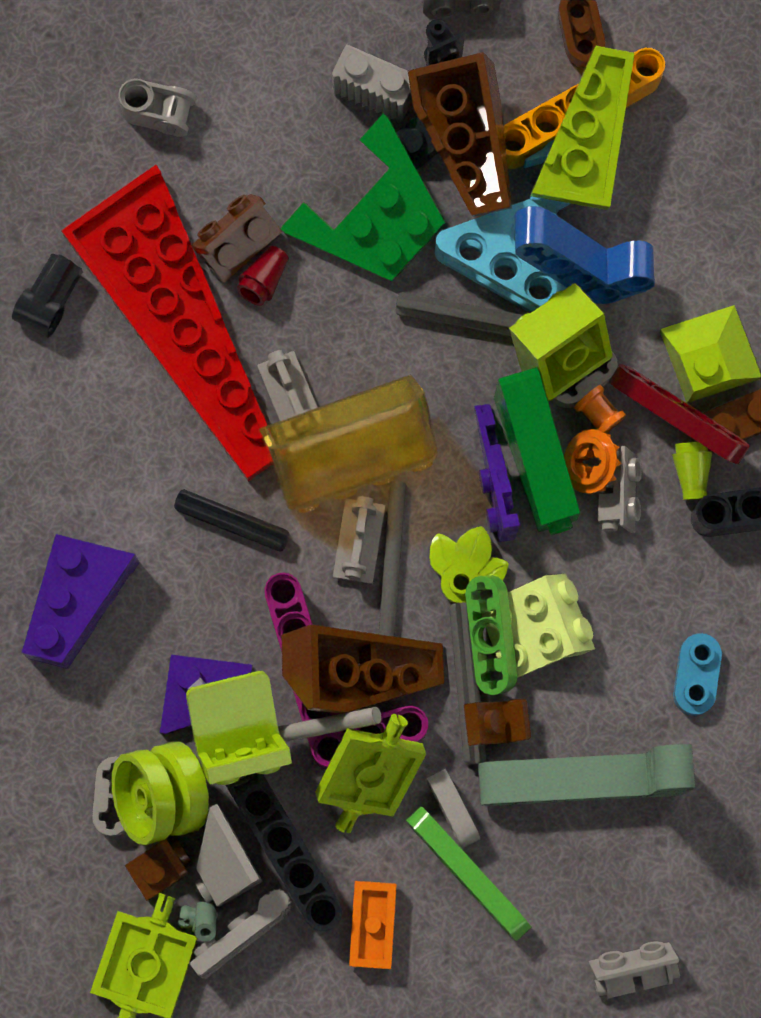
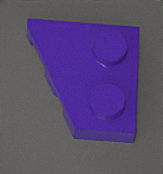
M171 655L160 734L168 735L174 733V731L191 726L186 693L188 688L199 678L206 684L252 673L253 665Z

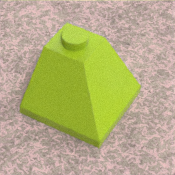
M735 305L660 329L662 339L687 403L761 379L760 370Z

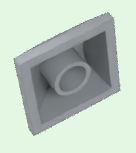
M216 804L209 809L196 869L201 878L194 882L206 903L214 900L216 905L220 907L263 881L225 813Z

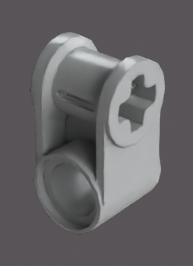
M131 79L122 84L118 96L122 117L128 123L158 130L164 134L177 137L187 135L189 128L186 125L190 106L195 105L197 99L196 95L191 91L181 87L165 86L142 79ZM135 97H141L147 101L138 108L127 104L128 101Z

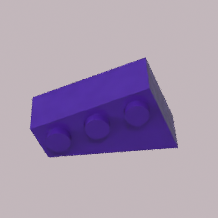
M56 534L22 654L30 660L68 669L97 627V623L109 605L117 597L119 590L140 563L137 556L133 553Z

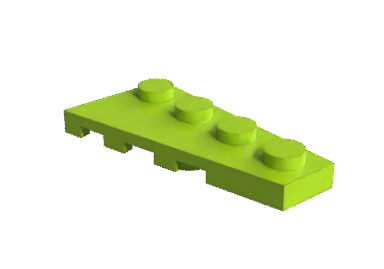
M595 46L530 196L603 210L610 208L635 53Z

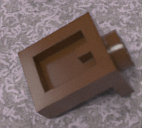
M526 699L464 704L468 746L499 745L525 741L531 738Z
M168 838L158 841V844L124 865L146 901L151 900L190 874L185 865L191 862V859L179 840L172 844Z

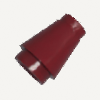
M269 246L267 251L239 276L238 293L245 300L257 306H262L265 301H270L289 260L288 255L276 246Z

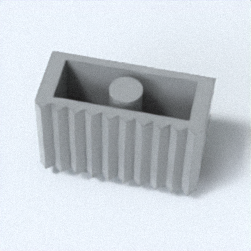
M348 44L344 47L332 72V90L334 95L340 93L341 98L347 96L348 101L354 99L355 104L361 103L362 107L368 106L369 110L375 109L376 113L382 112V114L389 115L390 120L396 118L397 123L403 121L412 103L408 71Z

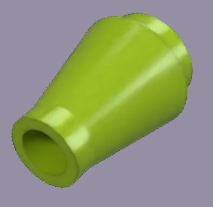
M699 442L675 444L676 454H672L681 485L683 500L702 499L704 496H707L712 451H708V448Z

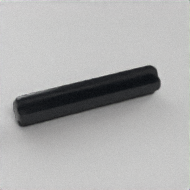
M181 490L175 500L174 507L176 511L276 551H283L288 543L290 536L288 530L188 490Z

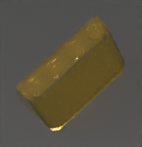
M411 374L259 429L283 500L288 509L297 510L298 513L310 512L319 507L321 502L332 498L345 499L357 493V489L370 484L376 486L387 484L395 479V475L406 471H423L431 467L433 460L438 457V449L426 395Z

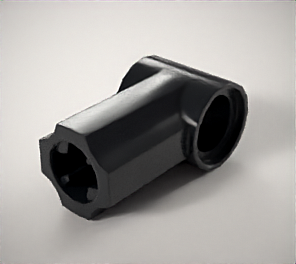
M52 253L32 288L25 289L18 298L12 312V320L47 338L51 337L62 320L64 304L83 273L82 268L70 259L60 254Z

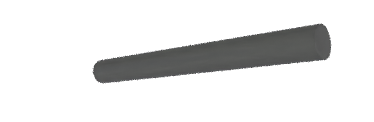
M402 481L390 482L379 634L394 637L406 483Z

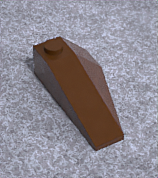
M484 52L408 70L414 110L431 137L436 151L444 161L450 177L470 214L476 217L512 209L502 107L494 62Z
M312 624L281 635L282 676L308 710L343 714L444 684L442 643Z

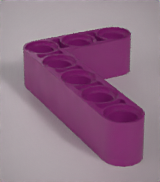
M285 572L271 576L264 588L266 602L281 652V635L288 625L299 623L305 627L312 624L299 581L292 574ZM280 585H288L294 589L295 595L291 601L279 603L272 597L274 589ZM293 691L301 720H312L307 715L306 706ZM404 706L381 713V722L379 724L354 728V730L362 731L366 728H374L381 734L384 732L392 714H396L397 717L398 715L403 717L412 716L419 720L421 731L413 737L401 734L399 739L421 743L427 733L428 718L420 708ZM330 712L329 716L337 715L339 713ZM346 730L307 738L312 757L319 767L326 770L330 761L320 757L318 753L319 746L326 740H335L340 744Z

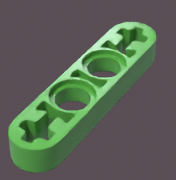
M420 806L406 819V822L514 941L517 942L532 928L521 913L423 807Z

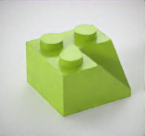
M576 283L565 290L553 294L545 304L531 313L524 314L509 328L521 371L538 367L548 402L613 358L604 313Z

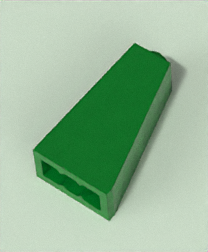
M538 367L499 378L494 401L538 533L549 530L550 535H555L573 528L572 522L577 521L580 511Z

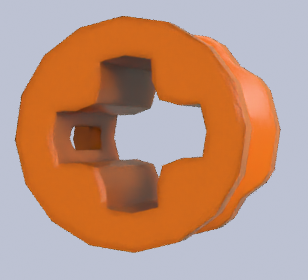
M600 384L579 400L573 408L577 412H583L597 430L608 433L625 418L626 414L623 410L618 411L603 394L605 389Z

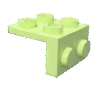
M566 574L545 575L508 592L517 678L563 658L582 655L595 649L592 642L593 631L591 625L581 614L577 604L578 593L576 587L567 578ZM496 611L482 612V618L496 616ZM489 623L486 625V630L494 647L500 639V633L494 624ZM501 652L496 653L497 658L501 657Z

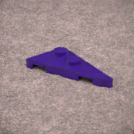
M490 404L476 405L474 410L485 469L479 470L482 493H490L492 508L486 509L488 528L490 533L497 532L499 542L515 540L520 523L518 514H510V509H513L512 490L501 445L497 444L493 412Z

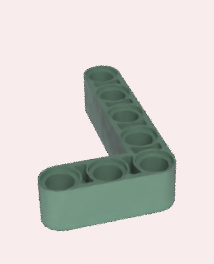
M690 744L656 746L643 754L478 763L481 806L668 797L683 795L695 789L693 751Z

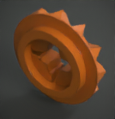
M588 429L578 433L569 442L565 450L564 459L572 487L575 490L587 494L606 491L607 484L617 480L614 473L616 467L622 464L617 459L616 453L620 447L612 442L610 434L596 429ZM594 457L601 460L599 466L591 467L583 463V460Z

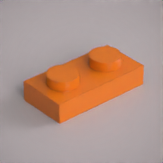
M355 881L349 966L391 969L397 884Z

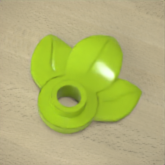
M482 526L467 531L458 539L457 543L440 533L436 534L432 540L429 555L430 565L442 577V593L453 603H466V589L459 590L454 586L453 581L456 577L463 576L470 582L478 576L493 575L503 581L507 574L509 563L503 559L491 557V539Z

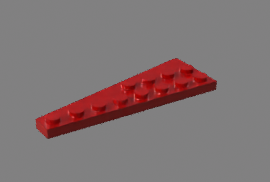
M154 165L62 229L61 232L249 482L281 459L280 453L226 329L203 270L191 246L190 239L168 191L161 170L157 165Z

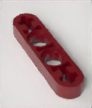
M624 364L618 365L609 380L613 387L732 463L739 464L750 447L746 441Z

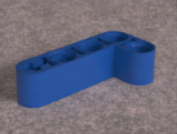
M525 207L515 213L516 255L567 288L576 283L595 304L613 303L646 292L655 286L653 246L650 243L639 240L629 241L606 249L543 207Z

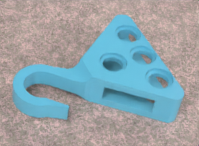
M554 140L550 141L542 150L526 158L524 168L544 163ZM531 197L528 200L512 205V209L489 213L442 230L436 237L435 256L442 264L531 313L545 304L553 294L565 290L567 287L516 255L514 240L515 213L525 207L537 206L548 209L556 215L559 210L570 203ZM465 248H474L481 256L476 260H466L461 256L460 252ZM499 267H507L514 272L515 276L509 280H502L495 275L494 271ZM534 286H541L548 291L549 296L545 299H536L530 295L529 289Z

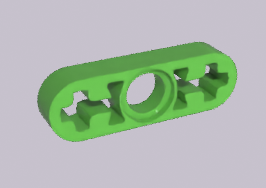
M493 575L478 576L469 582L465 593L475 679L481 691L488 695H498L512 690L518 676L508 591L505 583L499 577ZM492 589L493 597L481 599L480 591ZM496 611V616L482 618V612ZM489 623L494 624L500 633V639L494 647L488 645L483 637L484 628ZM501 652L500 658L487 659V654ZM502 671L503 679L499 681L491 680L490 672Z

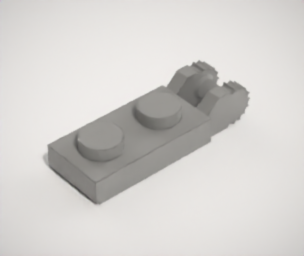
M280 889L270 891L269 895L265 894L260 898L258 911L252 915L248 911L244 912L227 926L230 932L220 940L216 941L214 938L201 944L193 952L196 958L190 962L197 975L202 979H207L283 920L285 915L288 916V913L291 912L290 909L293 908L288 894H285L284 890L280 891Z

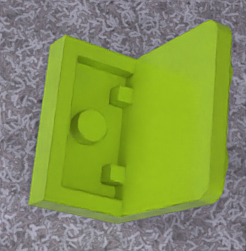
M256 671L191 687L187 691L186 699L197 758L210 785L215 783L218 785L232 784L242 776L254 773L271 774L278 771L281 766L292 764L290 749L278 731L270 679L264 671Z

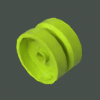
M181 741L154 746L150 751L137 750L121 754L115 761L112 770L114 806L122 827L137 844L147 845L165 840L169 835L180 836L198 831L205 824L209 802L206 779L199 760L187 745Z

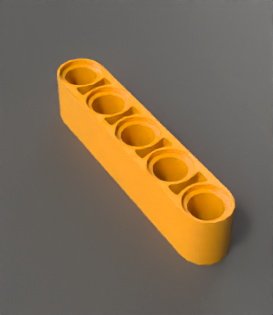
M642 48L634 52L626 107L648 96L658 88L665 70V60L659 51L653 48ZM641 67L649 68L654 75L643 76L637 69ZM578 84L504 125L505 143L516 141L522 146V149L518 151L506 149L508 169H516L523 166L526 158L542 150L550 141L555 139ZM547 122L552 124L556 130L553 132H543L537 125Z

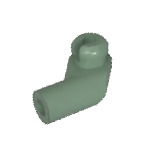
M198 902L195 908L188 905L180 908L178 925L181 928H192L191 931L195 932L196 937L201 941H210L215 938L217 912L212 904Z

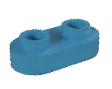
M698 633L688 637L679 650L673 698L678 709L691 716L707 712L716 700L722 651L716 639L708 634ZM696 647H704L707 650V660L702 661L696 658L694 654ZM691 687L701 689L703 697L700 701L690 698L689 689Z

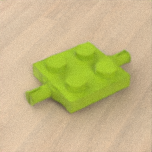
M392 714L384 732L381 734L347 728L315 791L318 803L338 806L343 810L335 824L339 831L344 833L346 830V833H351L357 818L362 814L376 813L393 817L426 756L423 743L399 739L408 724V721L403 716L398 715L397 717L396 714Z
M159 893L152 917H135L117 911L90 993L110 999L120 1007L121 1010L118 1018H136L137 1013H152L164 1018H172L198 941L196 936L178 931L168 923L176 898L168 896L162 912L167 895Z

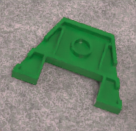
M383 113L361 137L360 141L389 167L388 171L335 229L305 202L300 205L280 229L286 234L383 278L394 281L446 222L396 133L393 124Z

